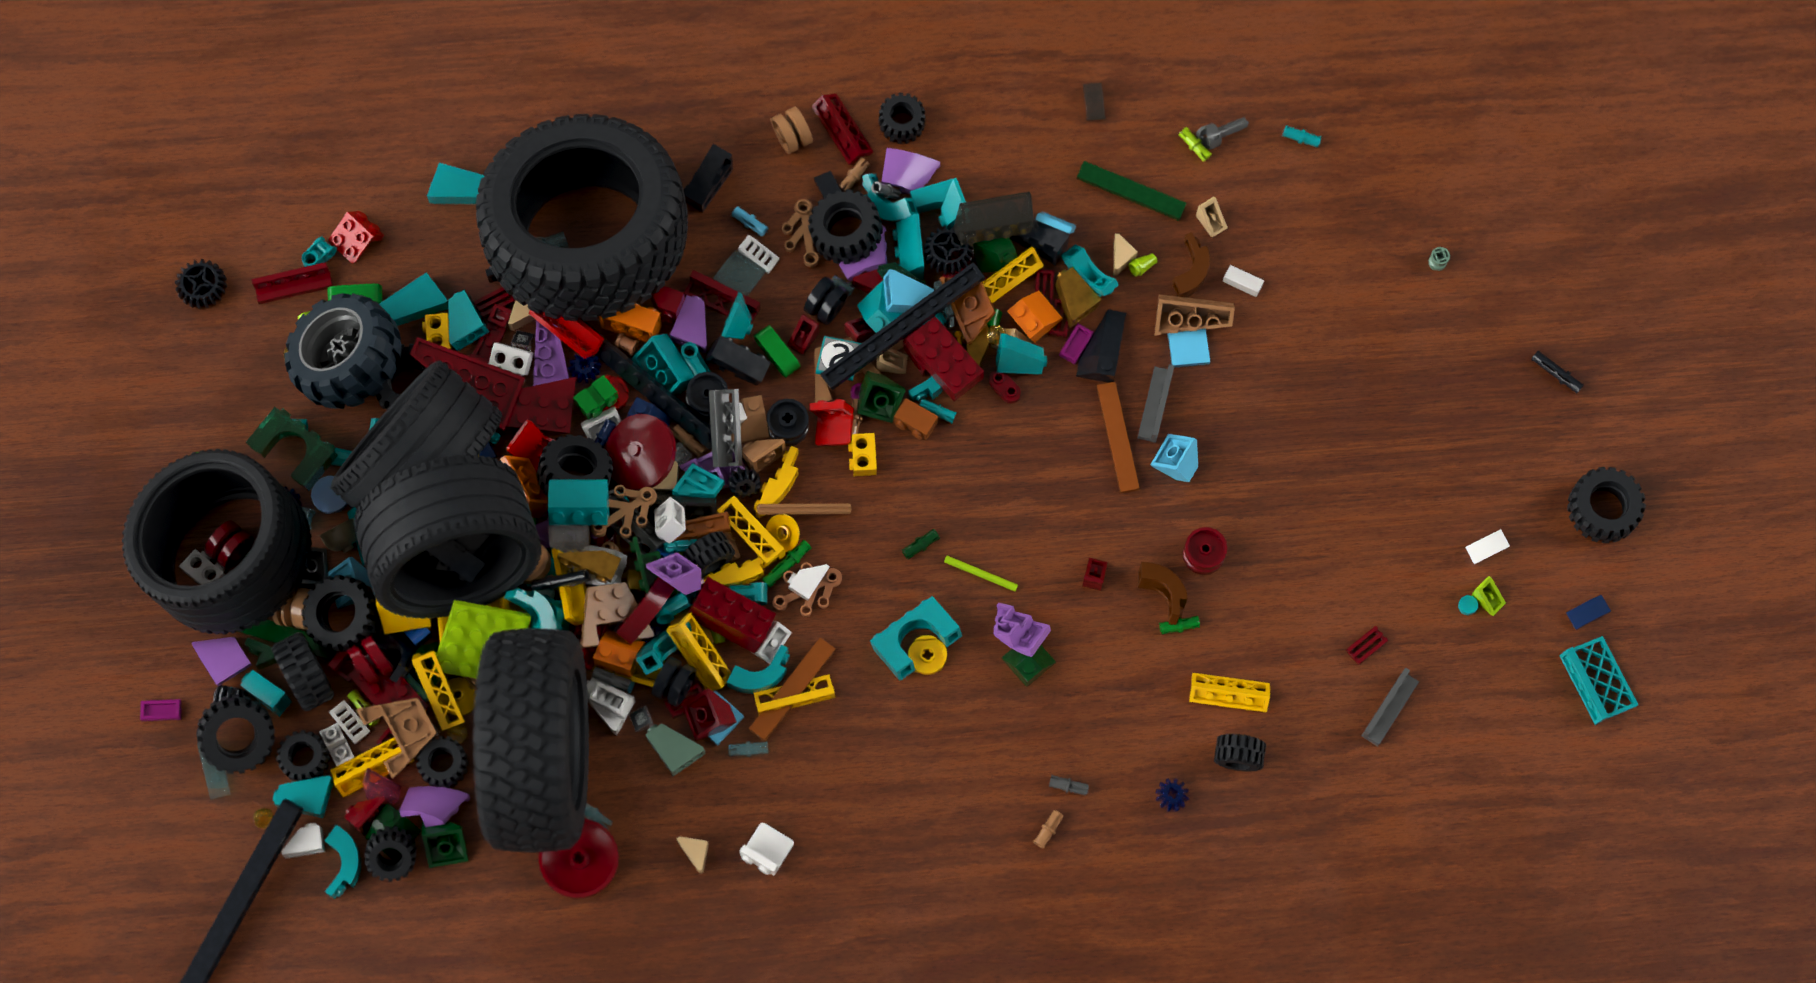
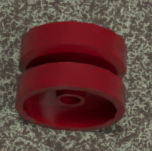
M230 520L222 524L211 535L205 545L204 552L211 559L217 560L222 568L231 570L250 552L254 544V537L246 531H241V527Z
M1210 527L1198 528L1187 537L1182 552L1183 561L1187 568L1194 573L1200 575L1212 574L1224 562L1228 550L1227 541L1216 529Z
M369 635L361 640L366 653L363 654L356 645L346 651L352 658V664L360 676H364L371 687L379 681V677L374 671L375 668L385 677L392 673L393 669Z

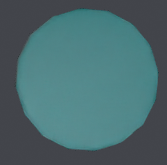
M1471 595L1463 596L1458 602V609L1464 615H1472L1478 609V601Z

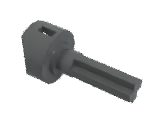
M1245 117L1218 128L1215 124L1210 123L1202 126L1196 132L1197 139L1200 138L1202 140L1201 143L1205 148L1214 149L1222 144V137L1248 127L1247 124L1249 123Z

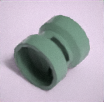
M1444 247L1435 248L1428 260L1430 268L1435 271L1443 270L1450 259L1449 251Z

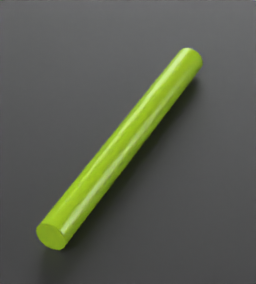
M950 556L945 558L944 563L1016 592L1018 584Z

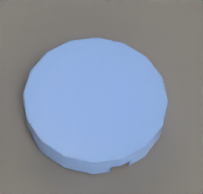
M326 476L319 479L314 484L311 492L313 504L319 511L326 514L340 512L347 506V503L341 499V496H338L331 489L334 476Z

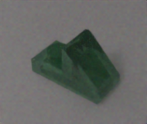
M247 637L244 645L249 649V653L259 656L256 663L258 670L277 663L271 646Z

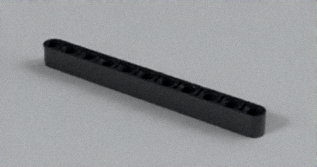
M287 798L281 802L180 983H208L304 810L302 806Z

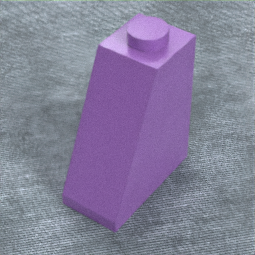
M686 295L671 331L670 338L672 342L682 346L687 342L695 343L698 351L706 354L708 348L704 301L698 296L693 295L691 297Z

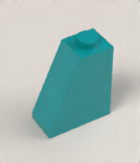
M465 290L455 293L453 297L448 299L449 342L457 351L490 332L471 296Z
M1001 333L996 354L997 373L1042 374L1043 367L1047 366V356L1044 355L1043 347Z
M254 670L246 673L241 680L240 686L247 693L279 717L292 703L284 691Z
M322 776L281 784L278 790L274 792V804L278 808L281 802L287 798L304 808L302 814L324 818L334 784L333 778L331 776Z

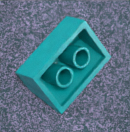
M918 213L896 222V229H893V240H897L898 245L894 247L895 258H899V264H896L897 272L914 280H924V258Z
M668 334L652 336L631 358L675 396L685 391L688 383L695 376Z
M549 480V525H608L610 515L608 480Z

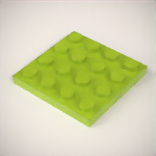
M454 600L436 655L443 672L477 679L481 652L489 637L498 631L527 629L531 620L530 613Z

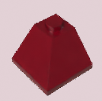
M705 689L682 705L695 741L722 732L737 723L730 704L711 689Z
M381 796L357 802L355 806L351 805L346 810L344 818L365 836L374 818L388 801Z

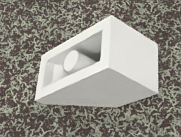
M826 564L799 570L797 574L793 572L788 580V583H790L788 589L808 601L830 566Z
M316 823L306 824L304 828H299L282 850V855L285 858L325 852L323 828Z

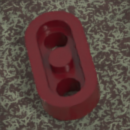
M997 370L990 374L989 385L1006 403H1016L1021 394L1018 385L1006 373H997ZM999 376L1002 378V380L997 381L995 378ZM1013 390L1015 393L1011 395L1008 391Z

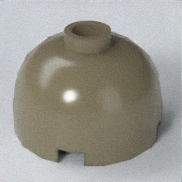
M354 518L319 535L328 549L335 552L343 550L345 553L354 548L353 544L357 541Z

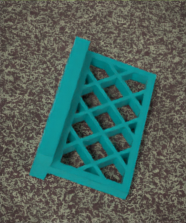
M1603 636L1574 648L1566 649L1559 655L1595 725L1638 706ZM1600 643L1603 649L1602 654L1592 651L1594 644ZM1581 650L1588 653L1585 661L1579 659L1577 651ZM1591 655L1600 658L1598 666L1589 663ZM1603 660L1611 664V671L1601 668ZM1587 667L1596 670L1594 678L1587 675ZM1600 672L1609 676L1607 684L1598 680ZM1612 678L1619 680L1621 684L1620 689L1610 685ZM1596 684L1605 688L1603 696L1596 692ZM1609 690L1618 693L1616 701L1607 698ZM1621 695L1628 697L1631 704L1626 706L1619 703ZM1605 702L1615 705L1613 712L1607 713L1604 708Z

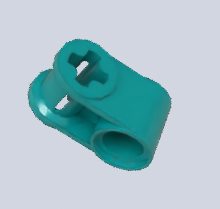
M323 236L318 237L302 254L301 259L304 267L327 262L335 255L337 248L328 244ZM309 260H315V262L311 264L307 263Z

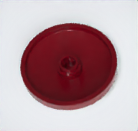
M635 414L623 419L611 432L605 448L612 458L613 473L611 477L613 480L625 488L640 491L644 487L653 488L660 484L671 471L676 457V442L671 429L661 419L648 414Z
M585 819L582 834L572 848L539 852V868L546 883L558 894L574 899L588 898L603 891L615 877L619 864L618 847L613 836L604 826L593 820Z

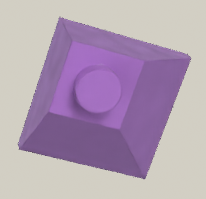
M677 552L646 564L647 569L684 595L701 589V568Z

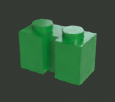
M604 375L591 383L590 387L583 389L573 397L574 403L588 420L599 416L604 408L607 406L611 407L619 398L618 392Z

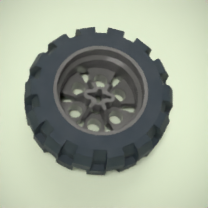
M342 293L332 295L329 301L322 299L312 306L313 310L307 315L303 313L295 323L297 328L294 333H289L286 342L288 352L284 353L286 370L294 386L316 405L333 409H344L345 405L355 407L365 403L364 399L370 395L376 396L384 389L382 385L387 378L391 380L397 370L395 362L401 358L400 331L390 314L369 297L353 293L352 295Z

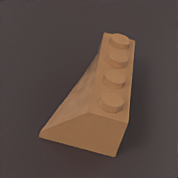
M1159 294L1154 336L1182 331L1230 327L1233 324L1234 303Z

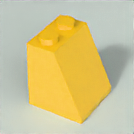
M376 599V607L384 634L431 627L432 618L421 619L396 615L384 609Z

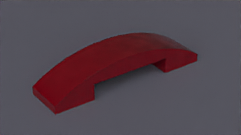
M495 303L487 319V328L490 332L480 338L473 354H470L469 357L489 363L493 344L501 343L507 330L512 310Z
M658 576L630 616L626 617L615 633L631 645L657 615L675 588Z

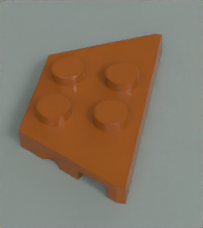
M946 277L939 278L942 285L951 279ZM980 282L950 304L967 344H971L996 313L983 282Z

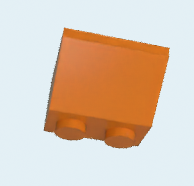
M1040 291L1020 299L1007 310L1034 343L1063 319Z
M607 630L594 654V666L612 672L615 671V673L631 678L637 665L636 656L645 642L635 640L630 645L614 631Z

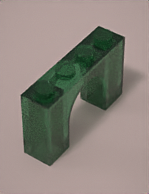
M274 407L245 443L265 458L273 447L285 437L297 436L304 439L307 446L306 455L290 476L294 481L310 491L338 456L334 451L335 447L328 441L322 442L320 440L321 436L315 431H307L305 429L306 425L300 420H292L290 418L291 414L285 409L279 410Z

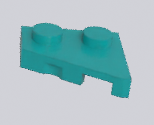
M692 463L672 489V494L675 496L715 498L725 485V480Z

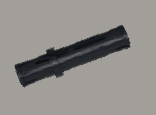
M1539 350L1532 357V361L1557 378L1560 384H1565L1576 394L1584 386L1583 383L1571 376V372L1563 370Z
M586 569L562 575H547L546 578L532 580L531 589L537 592L547 589L551 591L561 586L588 582L589 573Z

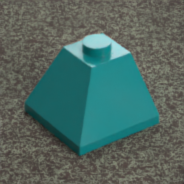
M954 178L951 182L941 208V215L939 216L941 226H946L947 230H951L952 226L954 230L967 226L969 222V208L957 178Z
M884 280L857 305L865 322L875 333L903 314L901 312H887Z
M738 292L724 323L721 334L723 337L744 339L745 335H749L752 330V317L740 292Z

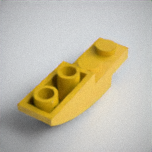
M791 446L789 452L785 451L782 458L784 464L782 468H778L775 479L769 477L768 482H764L761 489L762 497L760 500L757 499L753 509L757 518L760 519L764 516L757 514L758 504H779L793 486L798 476V468L794 467L798 457V448Z
M773 549L762 552L766 558L774 553ZM758 556V558L752 561H745L741 564L740 568L736 562L732 564L727 563L720 568V571L715 574L713 572L709 573L703 579L705 582L707 577L728 588L731 585H747L763 578V568L769 565H766ZM777 558L774 559L770 564L776 562Z

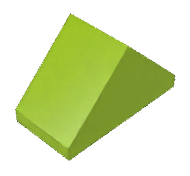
M1490 576L1471 595L1492 616L1506 604Z

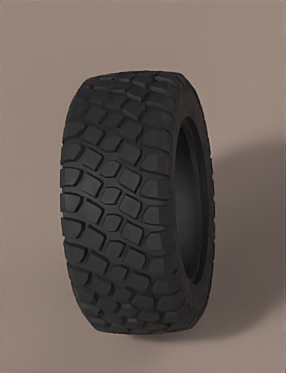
M575 114L573 118L566 115L556 117L553 122L549 119L538 123L536 128L530 127L521 132L520 137H514L506 143V149H500L493 157L494 162L488 164L484 171V177L481 178L478 187L479 194H477L476 219L477 227L480 230V242L482 247H484L483 251L488 263L491 265V270L501 286L517 302L523 306L528 305V309L538 314L545 312V316L559 319L561 316L567 321H578L579 318H582L583 321L597 320L598 316L605 319L616 316L618 311L621 313L635 308V304L641 305L651 298V293H657L665 285V281L671 278L676 271V266L681 261L686 245L688 229L687 204L679 174L671 157L652 135L644 132L642 128L632 123L627 124L625 120L612 117L609 119L606 115L594 114L592 117L589 114ZM604 187L626 195L638 205L633 217L620 232L608 240L593 246L583 248L556 247L538 240L528 232L533 218L547 202L572 189Z
M546 628L494 632L483 646L477 674V690L475 692L474 776L481 830L484 838L493 849L512 852L565 850L572 848L582 834L586 812L589 772L588 690L583 650L579 640L571 631Z

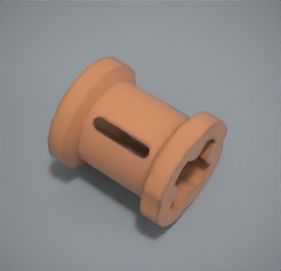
M621 332L614 346L627 351L632 356L637 350L639 340H633Z

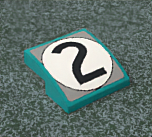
M824 336L816 374L825 371L861 343ZM854 375L847 380L853 381Z

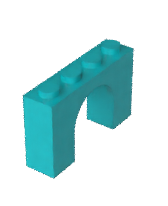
M953 179L910 191V198L914 199L918 213L941 209ZM969 218L968 225L958 229H961L962 233L967 232L968 238L975 236V234L971 233L970 228H972Z
M933 596L923 600L919 606L908 611L901 619L891 623L887 629L877 633L870 640L873 650L899 681L915 671L913 661L901 648L903 638L910 631L920 628L931 630L946 647L962 637L960 627Z

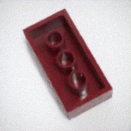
M936 316L906 338L905 347L954 402L983 380V369Z
M709 577L703 583L688 612L692 613L698 624L754 654L761 646L776 616V613Z
M386 658V660L388 661V663L390 664V666H391L392 669H393L394 666H393V665L391 664V662ZM356 668L348 674L373 705L419 698L427 715L432 712L425 701L401 676L397 682L389 679L391 673L385 677L375 668L374 671L379 677V681L370 687L364 676L361 677Z

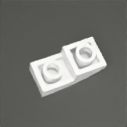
M1500 529L1465 548L1473 563L1476 564L1510 547Z
M338 723L320 731L336 766L354 758L352 750Z

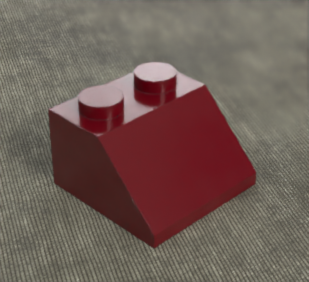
M663 286L657 293H651L650 299L655 309L660 313L662 322L672 326L678 318L685 301V295L683 292Z

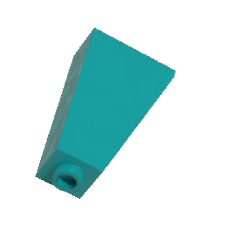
M439 163L427 194L429 203L476 204L477 194H479L478 187L484 175Z
M426 272L379 305L390 314L391 318L399 326L423 318L425 315L447 310L448 300Z

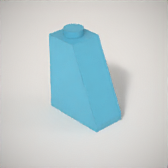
M889 269L883 277L887 312L904 313L934 291L933 288L892 269Z

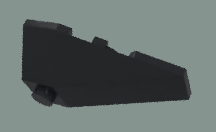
M1107 310L1079 358L1076 377L1107 383L1114 382L1126 317L1125 312Z

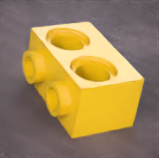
M448 313L425 315V322H422L423 333H426L427 338L425 340L433 343L441 341L442 344L440 346L452 350V345L449 342ZM434 324H441L437 329L432 328Z
M875 433L852 434V441L848 444V451L852 452L853 459H849L850 470H853L854 476L877 475ZM865 443L867 446L864 449H860L857 447V444ZM860 461H866L868 465L865 467H860L858 463Z

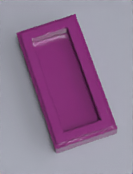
M1078 323L1060 351L1059 356L1075 365L1094 332Z
M182 700L141 701L140 720L142 722L181 720Z

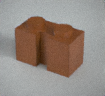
M905 398L894 415V423L901 430L909 429L913 431L911 434L915 438L927 441L938 423V416Z

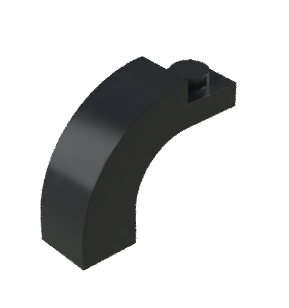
M380 622L376 634L373 633L372 639L378 648L391 658L394 667L389 679L397 682L400 676L404 678L413 668L412 656L416 654V650L404 633L384 634Z

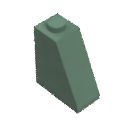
M662 723L658 726L657 724L653 725L647 730L648 733L645 734L646 739L673 776L706 754L705 749L701 745Z

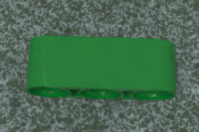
M380 284L328 287V301L331 300L332 295L342 293L352 295L353 293L369 297L378 304L383 302L382 285Z
M770 325L753 335L756 343L784 378L801 368L796 357Z

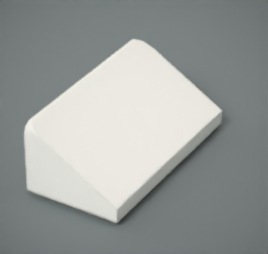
M1230 265L1222 282L1257 297L1264 280Z
M615 406L603 411L596 418L581 422L582 429L587 438L589 437L595 441L596 433H599L606 419L612 420L617 425L622 421Z
M773 621L761 646L754 655L771 664L780 645L785 644L792 632L778 621Z

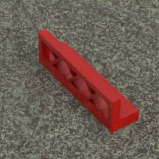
M532 310L528 313L584 359L597 354L604 341L601 335L581 319H578V321H567L562 316L559 319L547 317L545 312L541 313L544 316Z

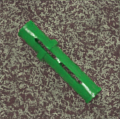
M802 540L796 548L789 551L788 555L762 578L763 582L771 588L786 571L800 562V559L812 549L805 540Z

